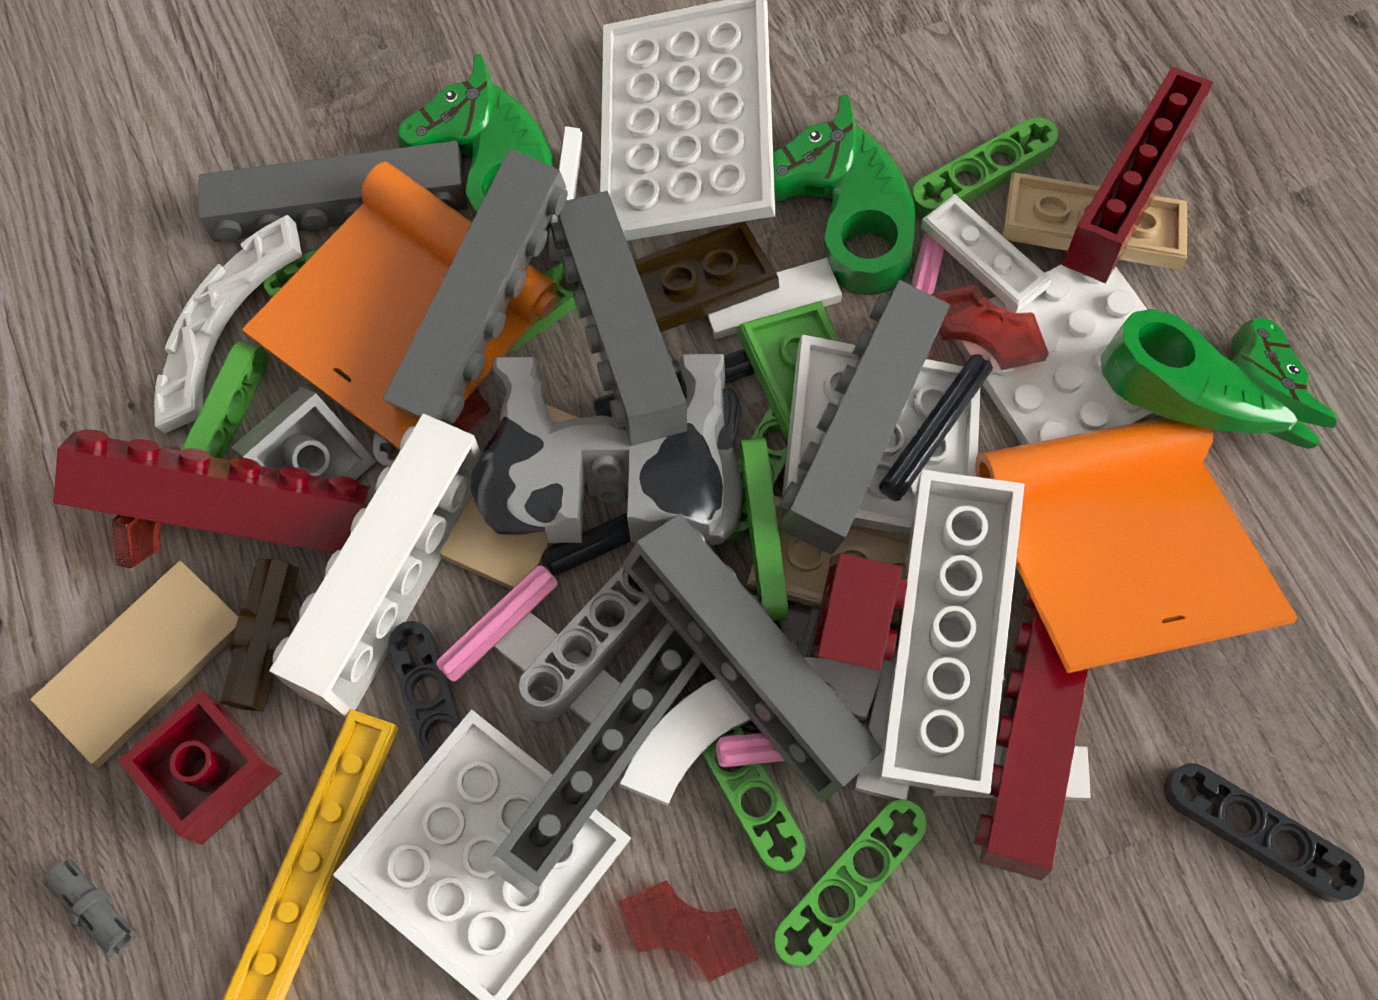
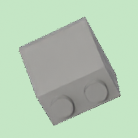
M302 386L231 447L240 458L255 460L263 467L279 470L285 467H296L306 470L311 476L328 479L335 476H344L356 480L376 462L315 392Z

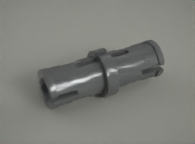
M66 859L65 862L57 863L46 873L42 882L69 911L68 919L74 926H82L95 939L108 957H112L115 952L117 954L120 953L134 940L137 934L136 930L110 904V895L105 889L96 888L83 875L72 859Z

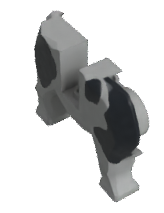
M683 354L680 357L681 389L687 403V432L633 446L630 444L626 429L621 428L617 430L613 417L593 416L557 423L551 421L546 410V397L538 362L534 357H496L493 359V373L497 391L505 396V400L501 408L500 426L485 447L471 473L470 489L475 505L484 521L497 534L523 535L546 531L548 543H582L585 477L589 496H597L604 503H619L624 500L625 495H628L627 519L631 542L639 541L680 513L691 526L701 532L705 541L710 542V546L722 544L736 530L741 518L743 488L733 448L739 429L742 407L735 391L729 387L725 388V362L723 354Z

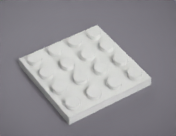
M1060 265L1045 272L1051 278L1049 288L1018 313L1012 311L1003 301L995 296L947 319L945 329L966 361L972 355L979 354L985 360L992 363L993 370L982 385L1022 445L1144 422L1158 416V414L1130 404L1113 391L1102 375L1101 355L1132 312L1147 310L1116 266L1105 284Z
M803 334L798 342L783 495L791 481L797 484L800 483L805 473L804 470L797 467L810 441L816 444L819 443L824 432L817 429L816 426L828 403L837 405L842 395L834 390L846 365L855 367L859 359L858 356L852 354L855 347L853 344ZM929 359L925 360L851 525L910 536L916 486L920 474L900 501H892L879 491V484L964 366ZM980 388L923 468L924 470L977 477L975 462L978 455Z
M471 709L333 875L479 1000H507L629 843L631 837L595 809L543 883L529 898L486 866L487 862L553 774Z

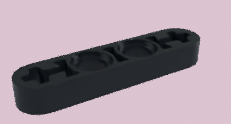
M408 621L396 626L391 632L388 647L420 751L426 764L438 750V748L432 747L428 740L432 727L438 723L447 722L452 724L455 730L462 720L449 680L436 665V661L440 657L436 640L429 629L422 623ZM410 635H415L419 641L424 640V642L417 645L420 659L425 664L423 666L416 667L411 655L406 650H401V648L407 646V637ZM407 669H413L406 674ZM423 678H436L439 681L440 690L435 699L430 702L417 701L414 697L415 685Z
M1187 763L1172 771L1166 778L1164 784L1165 797L1174 809L1320 899L1328 902H1342L1358 896L1364 889L1366 880L1364 870L1359 861L1351 854L1210 769L1197 763ZM1192 777L1198 781L1196 790L1210 799L1219 792L1223 797L1215 803L1211 814L1206 812V809L1213 803L1198 795L1188 800L1183 796L1186 788L1179 781L1185 782ZM1230 803L1244 806L1251 815L1252 822L1247 832L1236 831L1227 823L1225 811ZM1278 832L1290 834L1299 844V856L1294 862L1283 860L1274 850L1273 842ZM1315 851H1317L1318 856L1314 858ZM1311 861L1325 869L1339 866L1341 868L1339 877L1346 882V885L1332 888L1330 886L1332 877L1319 867L1309 869L1307 873L1303 869Z

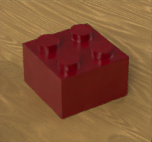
M843 553L832 556L830 558L810 654L881 671L883 660L891 661L896 645L897 631L889 629L893 610H901L905 601L907 580L900 578L902 566Z
M202 689L118 760L180 837L203 845L282 774L224 705L220 704L218 700Z

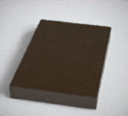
M745 221L737 222L634 260L660 333L780 288L778 275Z

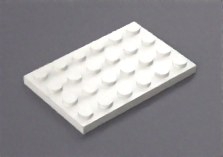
M721 0L603 25L600 192L608 191L626 241L775 216L768 9L766 0Z

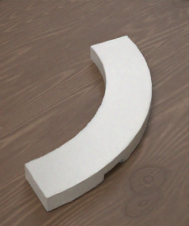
M288 215L265 226L242 242L240 245L243 249L224 266L218 264L199 285L184 307L165 346L164 351L168 353L163 374L157 376L155 386V427L163 433H168L197 419L203 407L204 382L211 354L219 336L236 309L273 273L302 257L297 226Z
M805 657L819 676L833 686L839 699L855 718L864 721L882 672L826 658ZM717 679L703 685L684 698L655 726L632 758L619 787L668 806L677 785L696 759L718 738L752 720Z

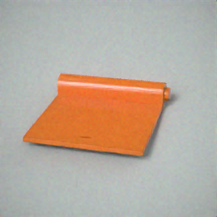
M384 161L371 170L361 189L363 204L245 325L242 331L400 451L401 440L405 432L411 426L415 427L419 420L396 410L384 401L383 397L472 222L391 163ZM528 264L525 270L527 272V279L522 292L517 298H511L504 312L506 314V322L498 338H491L483 354L486 356V360L481 374L475 381L470 380L462 396L465 398V401L493 370V359L505 357L538 317H547L558 303L559 296L556 294L557 283L531 264ZM336 372H341L343 375H345L347 378H349V379L351 380V382H350L348 379H346L344 376H342V375H340V374H338V373H336Z
M1160 418L982 452L977 455L975 462L977 477L1025 483L1016 567L1067 673L1293 624L1297 620V615L1204 464L1209 447L1213 443L1212 429L1184 424L1168 418Z

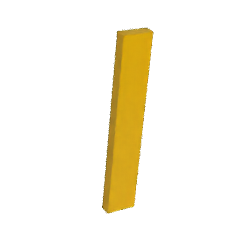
M352 709L349 710L222 1000L285 999L336 877L333 874L344 860L399 728L395 724Z

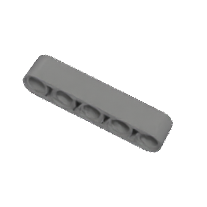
M623 566L521 675L519 681L521 701L524 712L530 719L540 723H548L562 716L658 610L644 592L632 589L631 585L635 581ZM607 615H615L622 620L620 624L614 627H605L598 621ZM574 650H583L590 655L587 660L578 664L571 663L565 659V656ZM540 686H550L557 691L552 698L545 701H539L530 696L533 690Z

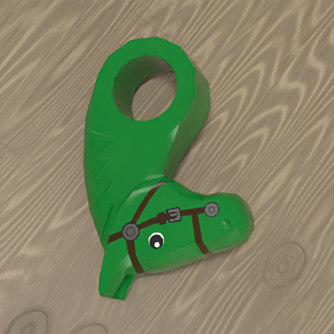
M481 54L473 56V70L467 81L445 86L427 105L406 118L397 131L396 139L400 148L457 141L461 156L472 157L467 179L466 196L474 218L509 149L554 167L550 148L540 127L520 102L492 82L488 67ZM551 220L546 228V231L550 227Z
M848 94L840 95L836 116L832 120L809 125L790 143L773 153L775 203L801 195L831 199L833 202L824 239L825 258L828 259L839 285L851 293L876 295L893 289L899 279L902 280L910 272L914 245L915 205L904 176L896 163L876 140L856 124ZM873 233L888 239L893 248L881 257L867 259L850 253L845 245L857 235Z
M1155 309L1132 312L1122 324L1101 355L1102 375L1116 394L1130 404L1180 423L1228 432L1248 434L1269 433L1286 442L1306 449L1318 446L1319 437L1304 423L1335 428L1337 424V414L1317 401L1309 393L1308 372L1293 353L1283 330L1272 320L1266 318L1251 319L1239 328L1233 336L1231 343L1233 360H1229L1220 354L1198 330L1176 315Z

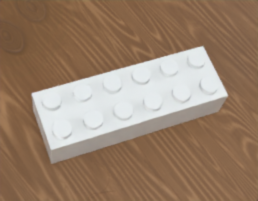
M424 413L416 426H411L405 432L400 444V453L392 466L386 467L381 472L376 483V493L367 508H362L354 517L351 525V535L342 550H337L329 559L325 570L326 576L316 593H312L306 598L300 609L299 622L290 637L284 638L274 652L273 665L269 671L296 694L345 719L350 709L356 710L389 652L388 640L391 632L396 626L406 622L442 559L439 555L442 546L472 495L470 489L471 473L482 454L474 435Z
M921 470L915 493L904 577L907 580V591L899 615L882 745L884 751L881 752L878 781L976 797H984L990 794L1025 483Z

